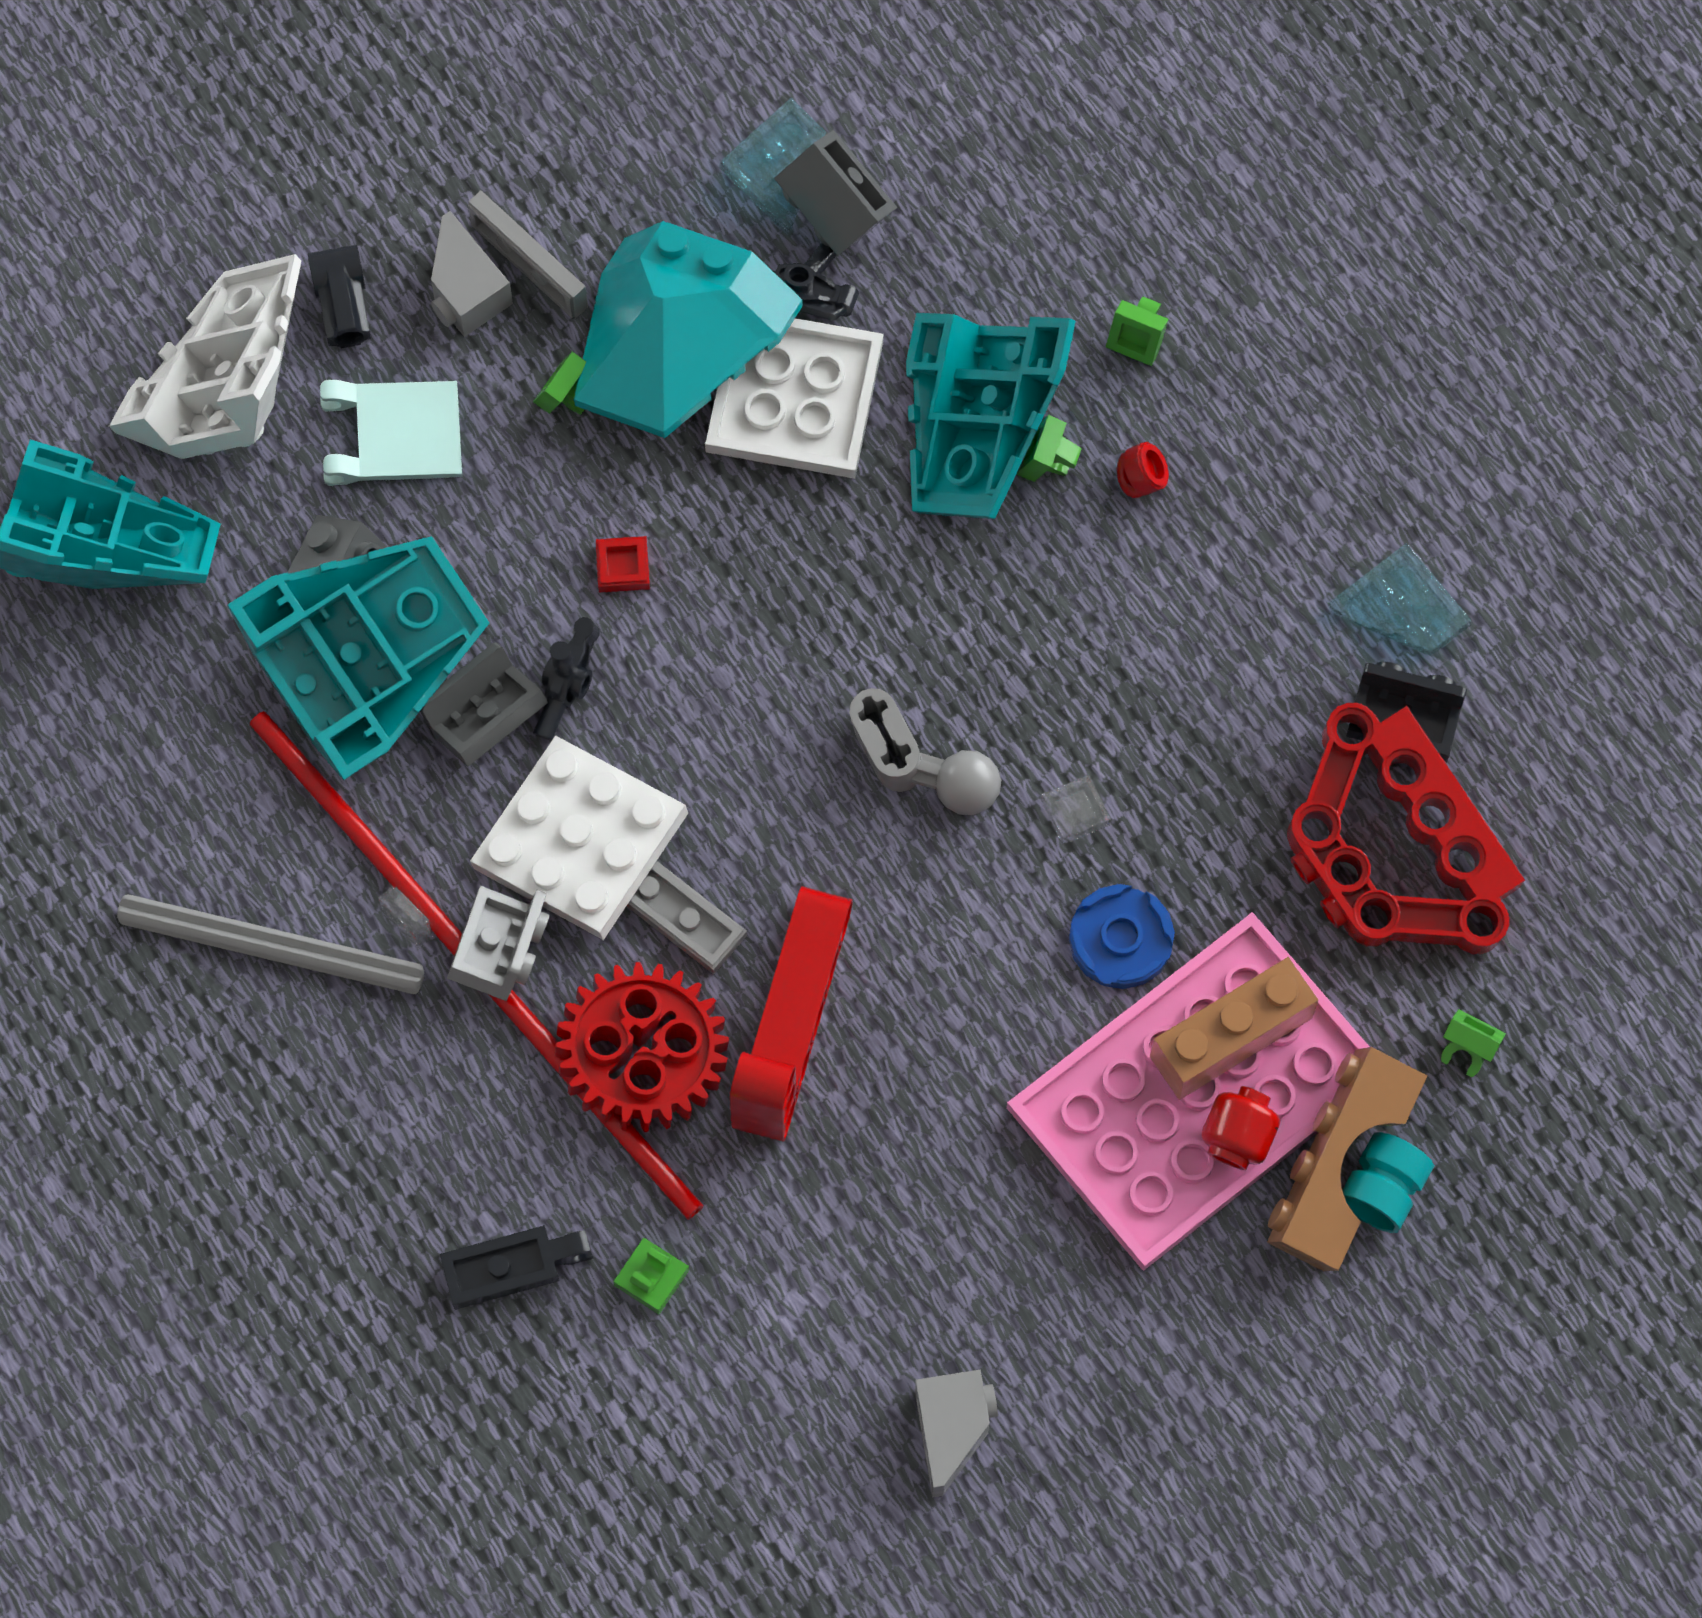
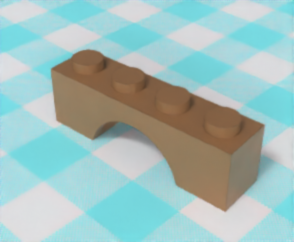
M1373 1047L1357 1049L1354 1054L1348 1053L1336 1072L1335 1082L1340 1085L1331 1103L1327 1101L1322 1105L1314 1120L1313 1130L1317 1134L1310 1150H1303L1291 1170L1290 1178L1295 1180L1286 1200L1282 1198L1278 1201L1270 1215L1268 1227L1273 1230L1267 1243L1322 1271H1339L1361 1222L1348 1206L1341 1187L1340 1174L1345 1153L1352 1142L1369 1128L1406 1124L1427 1075Z

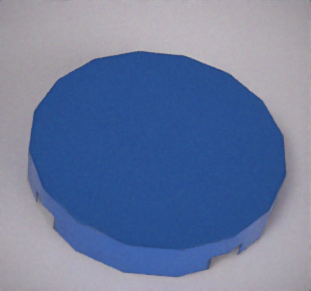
M1117 884L1099 888L1082 900L1072 918L1069 944L1073 960L1087 977L1103 986L1127 989L1144 985L1161 973L1171 957L1175 932L1170 913L1156 896L1147 891L1144 893L1141 890L1132 889L1133 886Z

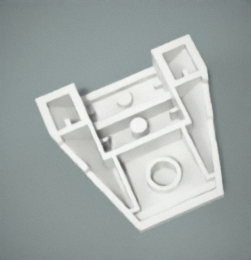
M294 254L223 272L186 318L192 324L191 328L176 346L172 342H167L158 353L164 360L149 380L145 381L139 377L128 390L109 427L116 434L180 459L203 454L210 455L217 451L247 447L254 444L263 434V425L274 406L276 386L301 266V260L298 256Z

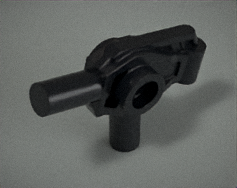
M823 243L816 248L804 264H778L776 271H772L802 299L803 306L799 312L834 321L840 316L847 317L852 314L859 291L852 285H837L821 275L836 257L834 251Z
M587 617L579 618L575 622V634L568 644L558 641L550 647L551 658L548 660L542 674V685L547 686L545 696L548 703L543 707L533 731L534 735L549 741L553 740L565 708H570L575 698L582 699L586 695L592 681V670L587 668L590 662V653L594 642L599 637L600 631L597 625Z

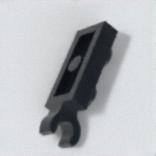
M545 1225L441 1253L440 1258L452 1305L457 1310L558 1282L560 1280L556 1269L557 1265H572L591 1260L593 1255L585 1230L549 1240Z

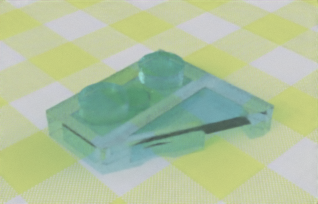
M790 98L722 159L719 168L787 234L793 227L799 209L793 207L785 199L782 188L774 178L814 142L825 136L826 131Z
M1407 543L1328 603L1329 609L1333 614L1430 657L1471 626V619Z

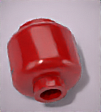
M1241 1086L1238 1094L1232 1092L1218 1094L1201 1134L1202 1140L1209 1146L1207 1154L1226 1165L1245 1171L1249 1164L1255 1165L1264 1162L1280 1126L1279 1116L1272 1109L1268 1108L1271 1098L1246 1086Z

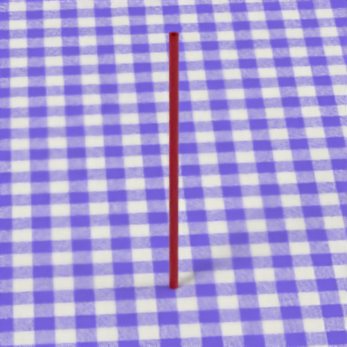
M265 711L257 714L250 722V726L455 956L462 932ZM511 990L507 1001L489 995L559 1074V1064L566 1059L555 1056V1048L558 1041L513 990ZM573 1076V1077H562V1078H563V1080L569 1085V1082H570L575 1076ZM582 1092L577 1095L583 1101L586 1093ZM597 1104L590 1110L600 1120L602 1107ZM614 1113L603 1125L686 1219H691L701 1211L704 1205L631 1123L626 1131L621 1130V1116Z

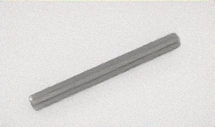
M124 895L117 911V918L122 925L410 994H417L424 979L423 966L418 963L134 895Z

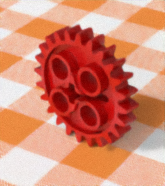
M641 962L635 963L633 976H626L620 966L615 965L613 979L610 982L596 973L593 978L594 992L579 986L576 999L580 1005L566 1003L564 1016L569 1021L558 1022L557 1036L565 1040L556 1043L555 1056L566 1059L559 1064V1076H575L569 1082L568 1094L572 1096L585 1092L582 1110L586 1112L598 1104L602 1107L600 1122L603 1124L614 1113L620 1115L621 1130L624 1131L630 1125L632 1118L640 1120L643 1132L649 1131L651 1119L656 1117L659 1118L661 1124L666 1129H669L671 1127L672 1113L675 1111L688 1121L692 1113L690 1101L698 1106L705 1107L708 1103L709 1095L704 1088L717 1091L721 1078L715 1072L725 1071L728 1058L719 1053L727 1051L729 1037L717 1035L724 1029L725 1018L723 1016L709 1017L715 1009L716 1000L709 998L699 1002L698 998L702 984L697 982L687 989L683 988V972L680 970L670 980L664 979L663 965L659 963L655 967L652 976L644 974ZM640 1004L650 1008L653 1014L648 1018L640 1019L630 1015L627 1009L632 1005ZM671 1014L675 1017V1019L670 1020L657 1030L659 1023L665 1016ZM654 1034L650 1050L649 1048L644 1047L643 1045ZM681 1038L687 1040L693 1048L688 1052L679 1053L671 1050L666 1043L671 1039ZM602 1040L609 1041L618 1050L610 1055H600L591 1048V1045ZM633 1043L639 1047L643 1046L634 1054V1057L630 1060ZM628 1062L625 1071L618 1078L611 1079L609 1077V1074L614 1073L623 1064L625 1065ZM641 1074L649 1075L655 1079L657 1085L652 1089H639L633 1085L631 1079Z

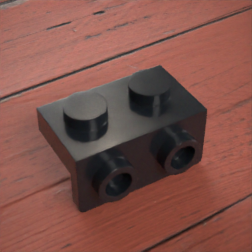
M1366 663L1355 703L1367 706L1376 715L1380 723L1407 706L1438 753L1447 763L1467 689L1457 686L1454 680L1445 676L1429 675L1422 677L1407 673L1403 667L1395 663ZM1349 723L1346 737L1363 741L1364 735L1362 730L1356 724Z

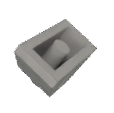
M449 211L444 214L441 219L431 277L435 299L431 302V306L437 317L446 327L454 324L465 337L513 304L510 282L453 213Z
M981 1369L915 1380V1397L932 1498L943 1496L988 1435L989 1418L998 1417L993 1384L983 1385Z

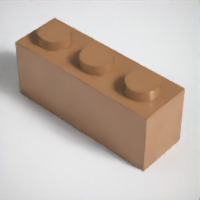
M1288 956L1154 1038L1150 1058L1178 1100H1181L1311 1020L1318 1003V998Z

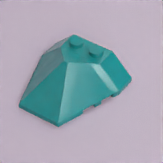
M665 221L625 237L601 273L583 360L586 361V364L578 378L574 397L575 406L666 438L711 400L710 393L729 377L733 380L737 379L746 371L745 364L763 349L769 352L781 342L803 306L802 299L752 251Z
M916 313L906 359V375L913 379L914 404L908 406V421L915 424L916 449L910 450L913 512L972 518H996L1065 373L1075 320L1071 318L1030 317L1028 327L987 326L975 324L955 314Z
M30 439L8 512L5 514L0 528L1 569L16 577H31L41 581L90 589L206 583L221 523L166 496H163L160 503L134 491L135 481L121 475L118 481L115 482L91 470L94 461L80 454Z
M432 536L371 551L365 555L341 561L335 560L323 563L317 567L289 574L287 572L271 576L227 604L255 659L311 743L343 781L390 750L428 702L429 698L436 692L490 623Z

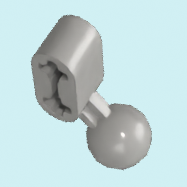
M870 688L861 691L854 697L850 704L849 713L855 735L878 779L886 788L892 791L903 792L911 790L919 784L936 789L938 798L945 807L959 815H977L993 805L1000 793L1001 776L998 767L989 757L978 751L961 750L945 760L920 753L918 745L895 701L887 692L881 689ZM875 712L879 718L883 719L882 723L886 738L895 755L899 756L902 761H906L904 768L898 769L894 763H890L887 743L878 726L874 725L872 720L867 719L868 714Z

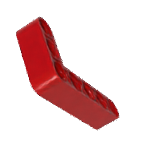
M801 886L751 1054L741 1053L730 1091L731 1125L733 1129L782 1142L785 1141L850 919L852 899Z

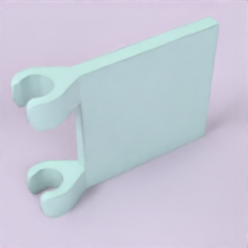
M325 380L321 383L320 401L322 410L326 412L343 411L357 407L359 458L342 454H330L324 457L323 471L325 484L333 486L369 480L462 477L457 381L354 384L341 380Z

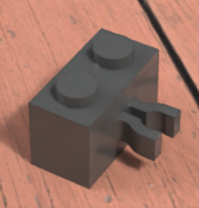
M834 130L814 142L774 178L782 188L785 199L803 213L814 227L817 238L825 246L830 247L837 256L857 243L897 208Z

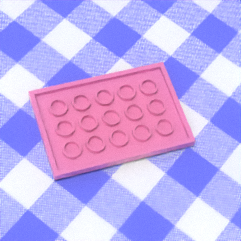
M1252 912L1007 1102V1109L1144 1271L1316 1135L1317 1132L1313 1130L1314 1120L1322 1105L1327 1101L1331 1103L1340 1085L1335 1082V1076L1342 1060L1348 1053L1354 1054L1355 1050L1370 1046ZM1289 956L1318 998L1313 1018L1183 1099L1178 1100L1150 1058L1154 1038ZM1241 1086L1252 1088L1270 1097L1271 1100L1268 1108L1276 1112L1280 1118V1126L1266 1159L1260 1164H1249L1246 1171L1231 1167L1210 1157L1207 1154L1209 1146L1205 1144L1201 1137L1202 1129L1218 1094L1223 1092L1238 1094Z

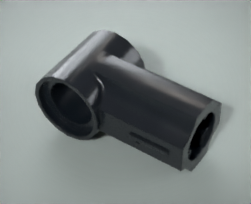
M357 244L308 253L315 296L320 298L321 315L328 345L347 348L361 345L365 340L371 339L362 292L366 287Z

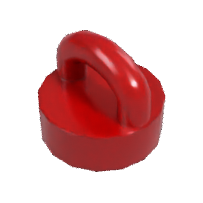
M1142 442L1128 448L1119 457L1116 467L1117 479L1122 491L1127 496L1139 498L1164 489L1167 485L1169 477L1168 465L1163 454L1155 445L1149 442Z

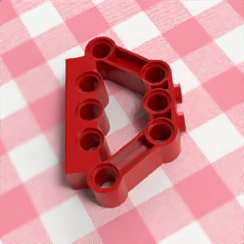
M1345 703L1338 706L1330 714L1322 732L1324 752L1306 802L1296 809L1287 829V840L1295 853V856L1291 857V862L1296 872L1307 885L1311 882L1315 883L1325 898L1320 901V905L1329 921L1335 928L1343 925L1357 943L1377 947L1388 941L1458 945L1462 950L1471 954H1484L1491 951L1503 939L1509 927V914L1501 900L1517 891L1524 883V877L1407 706L1381 723L1367 706L1360 703ZM1343 723L1356 724L1362 730L1364 740L1357 744L1345 743L1339 738L1337 727ZM1368 754L1378 769L1377 785L1380 792L1386 798L1400 802L1408 813L1406 816V827L1410 836L1421 844L1429 845L1437 856L1435 870L1439 879L1445 885L1459 888L1467 901L1394 896L1386 891L1376 889L1369 878L1371 864L1367 855L1361 849L1347 846L1340 835V817L1363 756ZM1396 763L1409 765L1415 772L1416 781L1410 785L1396 783L1389 773V767ZM1426 806L1438 808L1445 817V825L1438 829H1431L1425 826L1420 820L1419 810ZM1308 819L1323 821L1329 830V837L1322 841L1308 839L1302 831V823ZM1456 849L1467 851L1474 859V870L1470 872L1455 870L1449 862V852ZM1338 862L1352 864L1357 870L1358 881L1351 885L1338 883L1332 876L1331 866ZM1368 905L1380 907L1387 915V925L1381 929L1368 927L1362 921L1361 909ZM1472 913L1486 915L1493 925L1492 934L1488 936L1473 934L1467 926V916Z

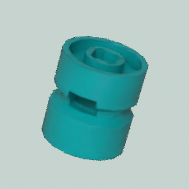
M1374 1132L1359 1159L1363 1170L1352 1171L1342 1191L1348 1206L1358 1219L1381 1231L1398 1233L1413 1206L1409 1195H1414L1416 1191L1422 1190L1435 1165L1423 1151L1411 1143L1388 1133Z

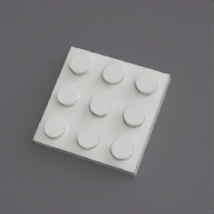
M795 318L778 345L769 352L763 349L745 364L746 371L737 379L733 380L729 377L717 387L705 442L706 452L855 479L884 334Z
M555 736L470 862L475 870L529 900H532L536 890L547 893L542 907L604 940L688 815L685 804Z

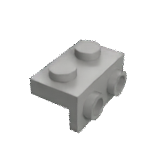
M480 886L472 904L447 979L507 1001L515 982L525 985L534 964L536 955L528 953L527 950L530 942L539 944L546 928L549 914L541 912L547 893L536 890L531 903L527 904Z

